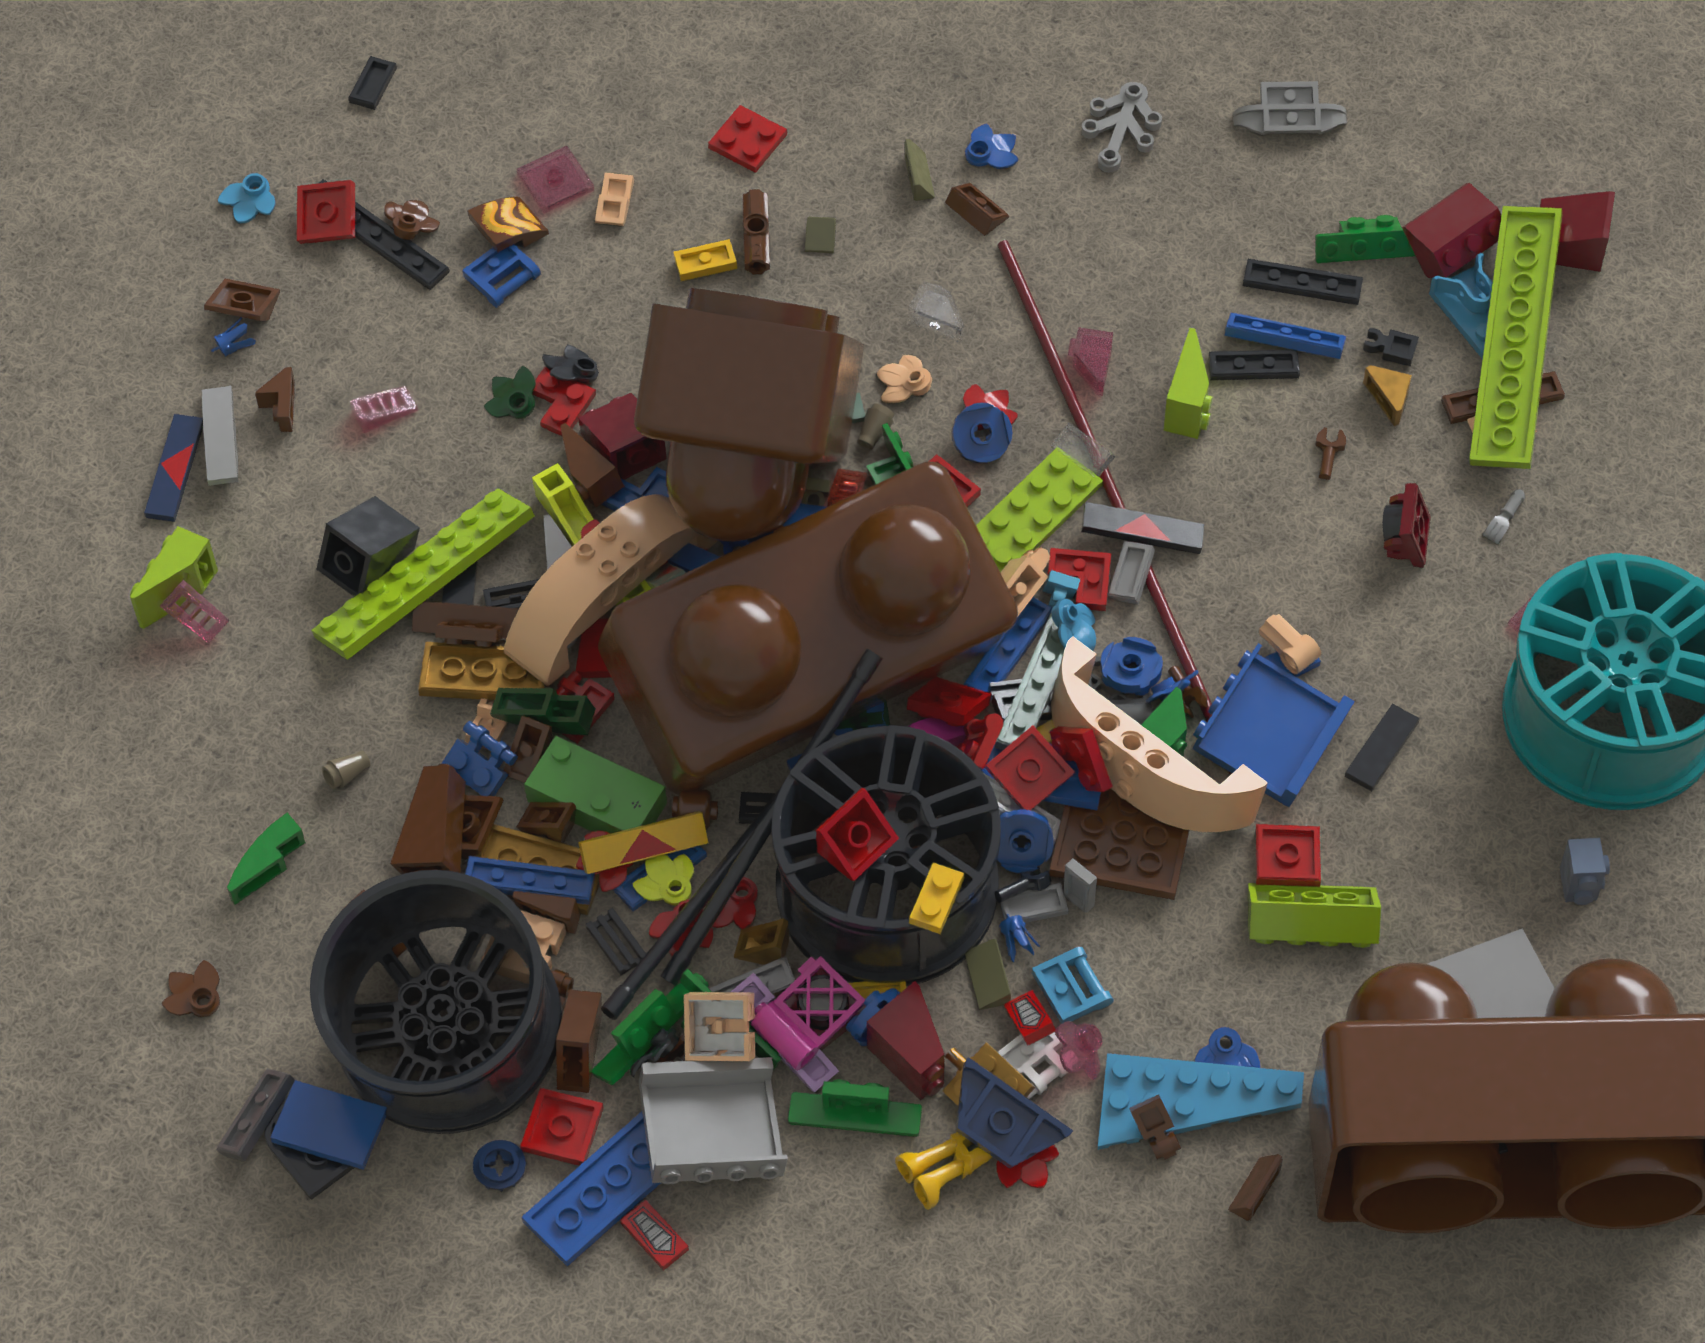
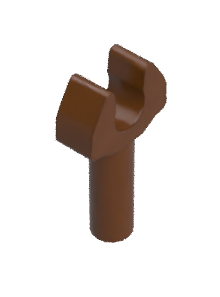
M1324 427L1317 434L1315 446L1323 451L1319 478L1330 480L1335 454L1338 451L1345 450L1346 436L1342 430H1339L1337 440L1330 442L1326 439L1327 428Z
M1173 666L1168 670L1170 677L1172 676L1175 683L1185 678L1179 666ZM1188 686L1182 690L1185 716L1194 717L1192 710H1190V704L1194 700L1204 709L1207 708V695L1199 686L1192 689Z

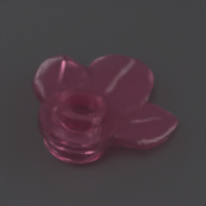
M1071 1021L1060 1024L1056 1028L1055 1035L1063 1044L1060 1050L1062 1067L1069 1073H1075L1083 1069L1092 1080L1096 1079L1100 1072V1059L1097 1050L1102 1046V1035L1099 1029L1093 1024L1083 1023L1077 1026Z

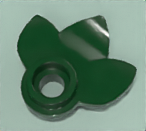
M521 366L514 379L493 377L492 391L495 398L484 405L487 412L498 418L511 415L513 418L523 419L529 416L535 408V399L532 394L536 381L532 372L525 366ZM525 402L521 408L517 409L520 403Z

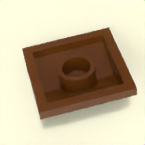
M225 278L204 304V310L258 321H267L270 319L280 294V289Z
M465 795L461 859L466 860L469 856H475L482 852L504 801L502 797Z

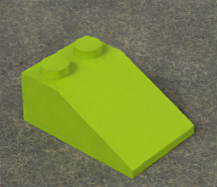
M1189 328L1167 395L1163 431L1198 439L1201 429L1207 430L1211 416L1209 411L1213 396L1208 395L1209 380L1196 329Z

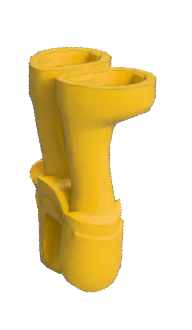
M956 1131V1133L950 1134V1139L935 1147L919 1153L905 1152L895 1158L898 1171L906 1182L911 1183L914 1181L916 1196L925 1209L929 1210L939 1202L941 1187L960 1175L961 1180L968 1174L971 1175L975 1169L988 1162L992 1156L979 1147L969 1152L967 1147L974 1143ZM954 1154L953 1161L923 1174L925 1170Z

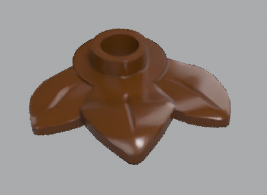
M409 200L404 205L389 201L385 205L384 214L392 221L394 234L399 238L406 240L414 239L419 232L431 233L436 231L440 225L438 220L428 217V206L420 200Z
M203 960L198 965L194 975L170 972L169 988L172 995L162 1001V1006L169 1013L178 1016L192 1013L199 1017H206L215 1013L220 1005V997L216 991L220 978L214 966ZM203 998L210 1000L206 1005H198L199 1001Z

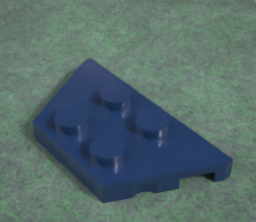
M969 1057L963 1063L955 1131L1009 1169L1067 1138L1073 1132L1068 1126Z

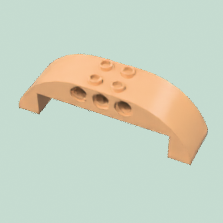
M652 494L630 501L609 515L579 540L541 576L525 598L512 622L506 638L504 653L546 686L551 685L570 668L567 646L687 543H691L704 550L707 548L708 550L718 540L705 537L686 525L676 513L670 498L664 495Z
M1075 637L1070 638L1063 653L1051 701L1053 723L1055 728L1065 726L1093 729L1113 786L1111 789L1119 797L1127 800L1145 814L1165 824L1181 829L1198 832H1224L1250 826L1256 819L1268 782L1243 764L1226 780L1218 784L1091 688L1088 684L1097 654Z

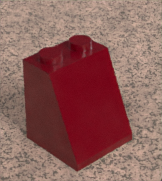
M1606 191L1541 199L1540 208H1562L1556 265L1601 272L1609 240L1615 192Z
M632 393L616 397L610 403L597 409H591L578 418L580 433L585 441L616 467L620 478L623 480L667 459L665 441L648 438L636 429L634 416L637 398Z
M914 981L866 1021L867 1048L921 1101L926 1095L934 1096L943 1087L945 1053L920 986Z

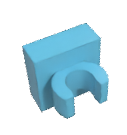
M1051 570L1042 590L1051 594L1049 606L1053 607L1059 600L1065 598L1072 599L1078 590L1080 579Z

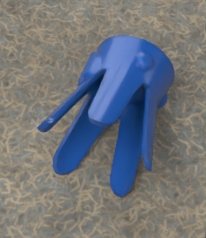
M242 317L224 333L214 336L218 346L213 348L211 352L220 349L224 357L238 349L255 344L256 340L254 338L235 342L247 333L246 323L233 329L241 321Z
M1006 914L1007 918L999 924L1000 932L1005 936L1008 956L1011 957L1012 962H1014L1016 955L1014 938L1018 940L1022 948L1034 955L1026 934L1037 947H1040V945L1025 928L1026 923L1023 921L1022 916L1015 915L1010 917L1009 914Z

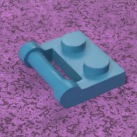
M1076 947L1032 968L1033 977L1062 1026L1095 1010L1105 1008L1114 1001L1110 992L1103 989L1086 960L1087 954L1083 947ZM1075 965L1093 995L1088 999L1085 997L1068 966Z

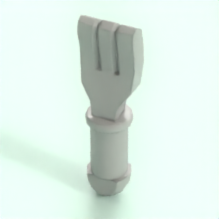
M1516 489L1511 493V497L1504 508L1500 509L1501 515L1493 518L1482 534L1483 536L1488 537V539L1496 544L1500 542L1509 527L1508 520L1514 517L1517 508L1525 499L1523 490Z

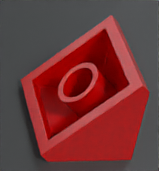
M861 788L816 830L817 852L852 881H855L899 839L865 788Z

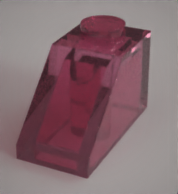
M1078 327L1076 339H1070L1068 356H1073V368L1095 394L1103 396L1113 347V332Z

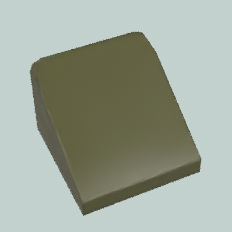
M807 217L805 252L834 253L836 219L829 217Z

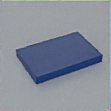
M295 1080L270 1139L272 1143L364 1170L386 1118L387 1107Z

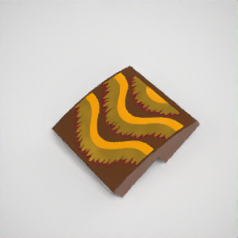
M520 197L492 200L467 211L469 219L497 252L517 242L526 247L549 235L548 229Z

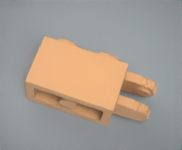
M1042 547L1034 551H1026L1020 558L1010 560L1001 571V575L1017 604L1018 616L1048 578L1043 569L1046 567V563H1049L1050 555L1048 550Z

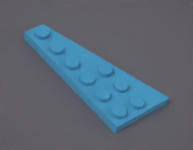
M1107 1053L1098 1150L1121 1143H1136L1143 1139L1129 1108L1158 1094L1174 1124V1127L1166 1130V1132L1173 1131L1174 1134L1211 1127V1124L1226 1121L1229 1123L1236 1122L1244 1117L1259 1114L1264 1116L1301 1108L1304 1072Z

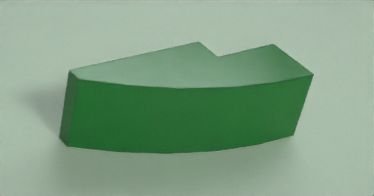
M288 812L272 823L254 841L234 870L227 886L230 899L234 905L287 870L284 857L306 843L302 829Z

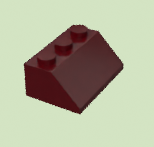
M1466 183L1407 223L1402 229L1425 276L1428 278L1435 276L1446 278L1470 262L1478 254L1483 253L1498 242L1502 215L1497 206L1472 184Z

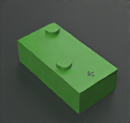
M558 736L554 737L524 784L528 802H573L576 805L575 824L592 832L599 830L611 834L655 823L667 804L666 788L664 785Z

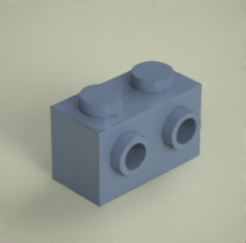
M1600 838L1568 839L1560 865L1565 902L1586 905L1593 902V900H1597L1600 889H1604L1605 875L1609 874L1610 864L1608 855H1603Z

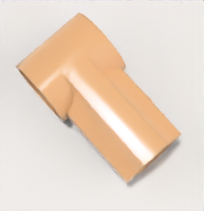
M1280 614L1270 616L1259 629V635L1280 654L1282 663L1293 674L1300 673L1321 657V650L1316 641L1307 634L1300 635Z

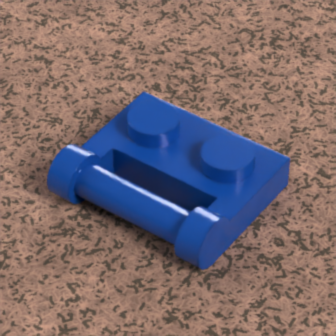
M514 244L500 252L491 248L462 270L463 277L480 291L495 308L503 304V299L531 278L535 280L541 275L539 267ZM519 266L523 269V271L497 290L493 287Z

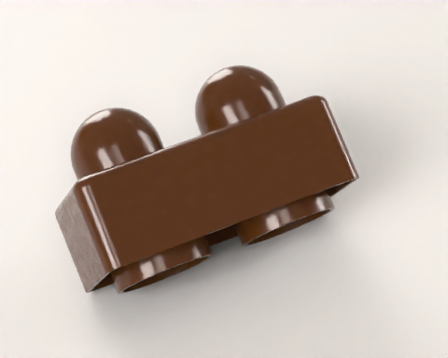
M689 288L686 308L652 304L634 425L642 435L648 438L671 442L666 470L668 495L676 513L695 532L710 539L733 542L762 536L775 531L783 526L799 508L805 494L810 464L836 462L846 455L864 344L851 337L837 333L840 317L829 315L827 310L697 288Z
M929 461L920 463L619 604L613 610L600 635L598 650L665 785L670 791L679 795L681 791L690 792L707 788L814 736L850 679L853 669L866 649L882 657L883 660L869 682L864 685L841 723L985 654L1013 627L1018 617V608L948 470L939 463Z
M1607 958L1591 961L1577 967L1566 975L1554 989L1547 1004L1545 1017L1478 1018L1476 1008L1468 992L1450 974L1427 964L1399 963L1383 968L1365 980L1350 1001L1345 1021L1336 1022L1327 1027L1323 1032L1308 1103L1317 1217L1321 1221L1327 1223L1363 1222L1380 1230L1398 1233H1436L1468 1227L1486 1219L1566 1218L1574 1223L1593 1228L1637 1229L1670 1223L1689 1215H1705V1013L1679 1014L1675 999L1665 983L1651 970L1640 964L1623 959ZM1498 1143H1505L1508 1152L1499 1154Z

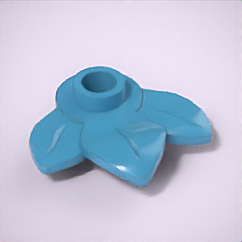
M252 173L247 175L242 183H234L226 187L220 194L218 203L234 206L233 214L236 222L247 223L254 219L258 212L270 215L275 207V198L269 192L270 185L268 180L261 174Z
M1070 599L1059 600L1053 606L1051 615L1053 622L1059 627L1058 636L1064 649L1068 640L1075 637L1093 651L1096 645V634L1092 627L1096 621L1094 614L1082 603L1074 604Z

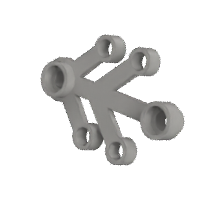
M1126 83L1121 87L1120 94L1106 100L1097 97L1090 102V113L1095 117H1102L1108 110L1123 105L1121 112L1099 121L1087 119L1082 123V135L1088 139L1095 138L1098 133L1115 127L1108 147L1098 155V167L1104 172L1111 173L1120 168L1121 156L1118 152L1127 130L1136 141V147L1140 152L1146 153L1153 149V136L1149 133H1144L1132 114L1136 108L1145 120L1144 125L1146 129L1150 131L1160 129L1162 116L1160 113L1152 111L1146 103L1148 91L1141 83ZM1091 127L1094 128V130H1087L1086 128ZM1147 141V142H1149V143H1148V144H1143V143H1141V142Z

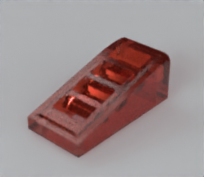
M838 468L829 493L827 507L863 491L868 473Z

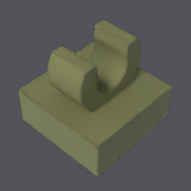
M808 477L807 491L802 499L803 504H808L809 497L817 494L820 499L819 506H824L826 504V496L823 492H832L833 481Z

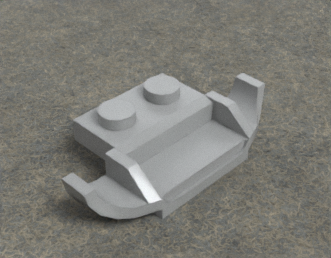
M1318 81L1261 82V104L1243 106L1233 112L1234 126H1243L1261 135L1323 134L1340 124H1347L1346 108L1337 104L1319 103Z

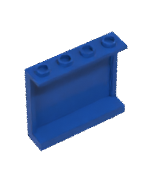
M1258 643L1252 653L1246 650L1237 665L1241 668L1239 674L1236 676L1232 673L1223 687V690L1226 691L1223 699L1217 696L1208 710V713L1212 715L1209 721L1201 720L1193 733L1197 740L1192 749L1231 773H1234L1244 764L1268 782L1265 794L1290 807L1355 701L1344 695L1338 703L1260 656L1258 653L1262 645Z

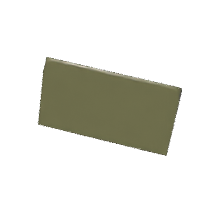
M905 139L904 157L913 199L915 201L933 199L935 195L926 154L912 140Z
M997 939L988 940L971 948L965 956L979 1010L1003 1006V1004L1011 1001V992Z

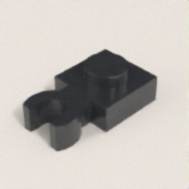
M1369 328L1367 338L1373 339L1375 342L1365 340L1363 347L1365 352L1377 353L1380 351L1383 352V360L1411 367L1419 340L1418 336L1391 329L1389 335L1386 336L1378 329Z

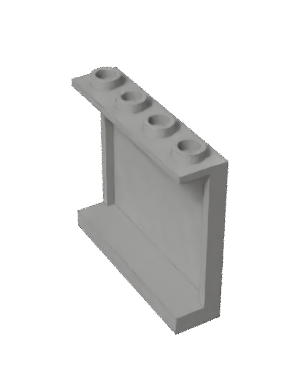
M1523 928L1427 964L1447 972L1464 987L1474 1003L1478 1018L1545 1017L1547 1004L1555 989Z
M772 1057L754 1058L751 1061L642 1063L638 1082L652 1183L675 1184L681 1181L705 1183L720 1179L740 1181L745 1178L761 1177L763 1179H774L778 1176H784L788 1157L782 1154L771 1084L773 1072Z

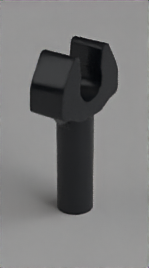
M1037 867L1036 870L1020 873V880L994 892L996 900L1001 903L1029 889L1037 891L1046 889L1052 883L1049 871L1041 873L1040 867Z

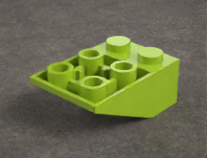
M177 526L172 535L166 537L162 550L156 559L154 558L149 562L146 574L140 582L133 586L130 593V599L140 628L148 627L203 594L218 571L209 539Z

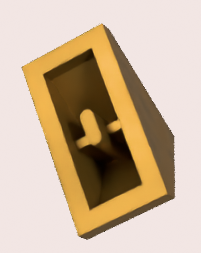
M1370 365L1365 368L1363 384L1393 426H1396L1401 420L1412 375Z
M783 918L741 929L733 958L766 965L785 957L789 944L788 921Z

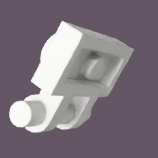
M1055 1032L1028 1046L1020 1034L998 1051L1004 1059L1035 1087L1026 1097L1028 1099L1036 1093L1038 1095L1042 1094L1047 1090V1085L1058 1076L1062 1078L1070 1071L1069 1067L1077 1062L1076 1056L1071 1051L1062 1057L1056 1052L1062 1047L1063 1041ZM1046 1060L1050 1066L1038 1074L1034 1068Z

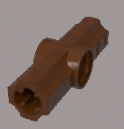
M752 189L743 194L745 271H749L753 275L763 274L765 271L770 270L768 194L760 189Z

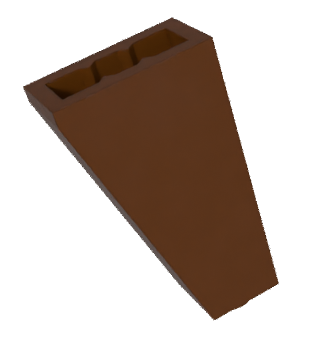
M441 763L437 766L423 767L390 863L401 875L423 870H443L460 873L466 781L456 772L454 767L448 764Z

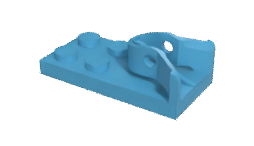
M1480 253L1476 256L1474 266L1450 279L1441 276L1433 277L1429 295L1483 360L1493 281L1482 269L1484 254Z

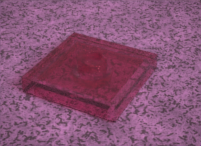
M564 146L516 169L517 175L543 214L594 191V184L568 146Z

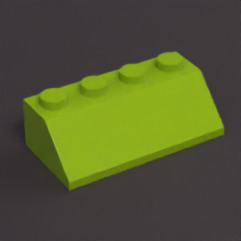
M1248 883L1249 939H1254L1257 943L1271 944L1274 943V940L1287 941V943L1292 945H1304L1306 941L1319 942L1324 946L1352 943L1353 946L1361 948L1370 947L1371 944H1379L1381 904L1376 887L1324 885L1313 887L1256 885V883Z

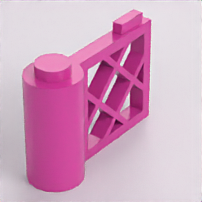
M821 956L817 960L810 957L798 969L801 975L773 1002L768 1004L762 1002L754 1009L755 1019L751 1021V1026L797 1071L806 1066L819 1049L864 1006L865 999ZM820 968L830 976V988H811V977ZM807 981V988H800ZM834 981L842 988H834ZM793 994H807L806 1010L792 1011L785 1002ZM811 994H830L829 1010H811ZM834 994H849L856 1001L848 1010H834ZM799 1016H806V1023ZM810 1016H829V1028L820 1037L810 1028ZM834 1016H840V1017L834 1022Z

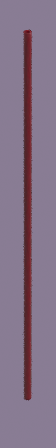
M1003 240L997 245L1097 474L1103 480L1102 485L1111 506L1126 509L1010 244L1007 240ZM1150 566L1145 583L1186 676L1196 671L1197 668L1152 566ZM1198 673V675L1189 680L1191 682L1190 686L1191 688L1199 686L1206 693L1207 708L1204 709L1202 706L1200 708L1206 722H1208L1212 716L1208 713L1212 702Z

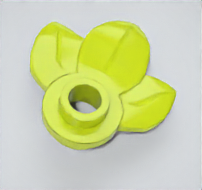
M685 854L677 856L673 861L666 855L656 856L645 861L647 876L633 882V888L644 899L648 901L664 900L666 903L676 906L681 901L688 900L692 894L690 880L694 874V866ZM673 886L681 887L679 891L670 890Z

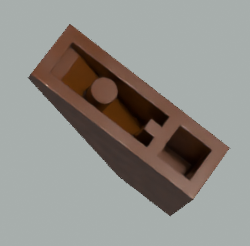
M564 423L560 427L570 474L575 482V488L583 502L588 500L597 508L622 489L624 484L616 467Z

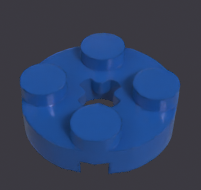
M976 403L966 407L955 418L952 427V441L956 450L964 459L975 463H989L1000 458L1007 450L1013 434L1008 416L989 403ZM978 425H982L984 429H989L990 435L985 437L986 441L984 442L979 437L975 438L974 432L978 430Z
M1138 637L1123 638V642L1115 645L1112 642L1102 652L1100 663L1102 681L1106 686L1112 687L1117 691L1134 693L1140 696L1149 693L1150 688L1155 686L1161 678L1163 668L1162 656L1156 652V647L1145 639ZM1131 662H1135L1137 668H1127L1124 664L1129 665Z
M1024 809L1004 812L1000 815L1001 839L997 860L1001 863L1002 867L1015 873L1033 871L1051 857L1054 837L1045 816ZM1019 835H1025L1031 842L1025 843L1024 847L1020 848L1013 839L1019 837Z
M891 988L882 994L878 990L872 992L864 1001L866 1007L859 1015H856L848 1022L846 1029L861 1046H867L866 1021L900 994L897 989Z

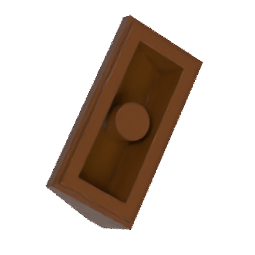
M971 183L952 187L945 201L950 208L984 236L1009 218V215Z
M1270 1155L1258 1159L1228 1209L1230 1212L1246 1221H1251L1281 1171L1283 1161L1281 1155Z

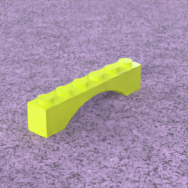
M557 463L532 477L535 495L570 544L574 546L581 540L582 528L594 519L574 484ZM644 580L620 600L616 606L651 590L650 586Z

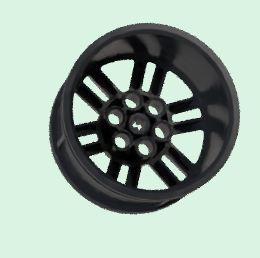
M889 725L862 728L836 736L822 743L817 748L810 750L792 768L777 796L772 817V842L777 863V905L781 919L784 918L788 921L789 936L797 948L808 959L812 957L817 960L821 956L843 979L850 983L863 981L896 983L905 981L906 986H909L914 981L920 984L937 978L962 963L966 959L965 954L971 948L978 946L983 940L993 921L997 907L994 892L999 889L997 858L1001 839V821L998 802L989 780L972 759L951 743L926 733L924 730L906 726ZM861 788H865L899 839L854 881L847 909L842 911L819 898L808 886L810 881L840 871L821 855L795 863V858L817 853L816 831L812 830L822 821L830 818ZM944 815V817L936 819L937 816ZM903 819H912V820H914V822H912V823H904V822H902V820H903ZM965 833L980 856L975 870L937 845V842ZM932 863L964 873V880L961 884L962 889L956 896L941 934L909 924V917L893 919L897 890H903L911 882L922 889L929 873L927 867L932 866ZM872 883L881 885L876 918L862 916Z
M443 870L416 871L389 878L367 889L353 899L337 915L325 932L318 946L310 977V999L315 1023L325 1044L341 1064L353 1088L364 1101L387 1107L386 1119L411 1130L434 1134H454L471 1131L498 1122L522 1106L535 1092L549 1072L556 1057V1039L563 1016L562 1003L557 984L547 962L542 956L535 934L524 914L504 893L494 886L467 874ZM448 927H462L466 929V934L450 966L445 963L436 964L419 937L420 933ZM486 935L493 936L495 940L475 972L469 971ZM400 943H404L421 970V974L416 978L409 974L392 951ZM513 949L529 967V987L490 991L488 986L505 960L508 951ZM376 962L381 963L400 988L398 1001L356 1004L354 1000L364 977ZM449 980L445 986L437 987L442 982ZM468 992L478 993L471 1000L464 999L465 994ZM422 998L418 1004L410 1005L413 1001ZM524 1008L521 1016H499L498 1011ZM446 1009L448 1014L441 1017L439 1012ZM393 1021V1026L385 1029L353 1033L351 1025ZM469 1022H480L475 1030H465ZM415 1027H423V1031L418 1036L411 1037ZM510 1035L497 1050L493 1048L492 1045L496 1036ZM442 1040H452L448 1048L438 1049V1045ZM401 1045L405 1048L390 1077L365 1066L358 1060L356 1052ZM482 1059L483 1062L474 1067L472 1066L473 1063ZM418 1065H424L419 1081H410ZM456 1071L458 1074L440 1079L443 1072Z

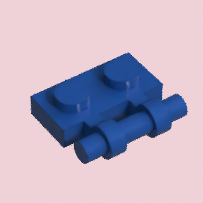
M468 721L464 725L463 731L470 735L469 743L457 739L442 763L454 767L456 772L466 781V784L481 796H495L509 775L500 768L501 764L504 761L512 766L518 756L510 751V746L505 742H498L491 737L489 730L482 725L477 726L473 722ZM482 746L491 751L489 759L479 752Z

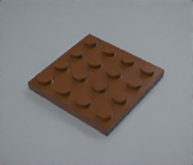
M1110 788L1101 792L1098 810L1070 805L1064 806L1049 873L1050 876L1064 879L1065 865L1073 858L1097 877L1096 885L1175 900L1190 830L1165 824L1145 814L1127 800L1119 797Z

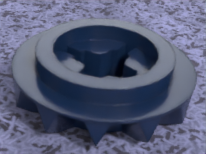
M491 1141L483 1145L474 1157L473 1171L475 1177L488 1190L492 1188L502 1192L504 1188L515 1187L519 1179L524 1177L525 1156L522 1150L510 1141ZM498 1155L501 1156L504 1164H509L508 1167L503 1168L502 1176L498 1175L495 1168H491V1166L496 1165Z

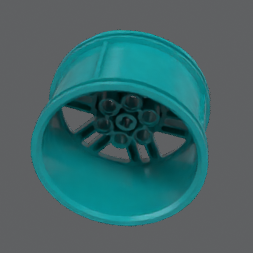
M1622 553L1591 556L1562 569L1550 577L1533 595L1524 611L1519 628L1516 657L1508 673L1502 700L1504 727L1515 754L1527 770L1552 791L1577 803L1608 810L1642 809L1666 802L1689 789L1705 772V714L1691 726L1675 732L1662 695L1664 693H1671L1705 704V582L1701 578L1695 577L1688 571L1668 562L1647 556ZM1630 640H1636V641H1638L1639 643H1634V642H1632V641H1630ZM1539 653H1544L1575 663L1579 668L1545 691L1537 677L1534 658ZM1583 688L1590 691L1566 711L1558 706ZM1603 706L1609 712H1621L1627 738L1605 734L1581 723ZM1639 707L1647 708L1657 736H1646Z

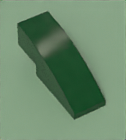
M498 688L490 715L493 718L519 725L521 717L525 715L552 726V732L588 735L596 708L587 696L558 695L554 688Z

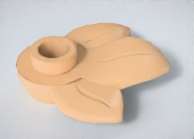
M903 355L899 364H886L876 373L879 380L887 385L886 390L881 396V401L885 403L904 402L911 395L921 396L926 394L931 388V374L927 369L923 368L921 360L916 356Z

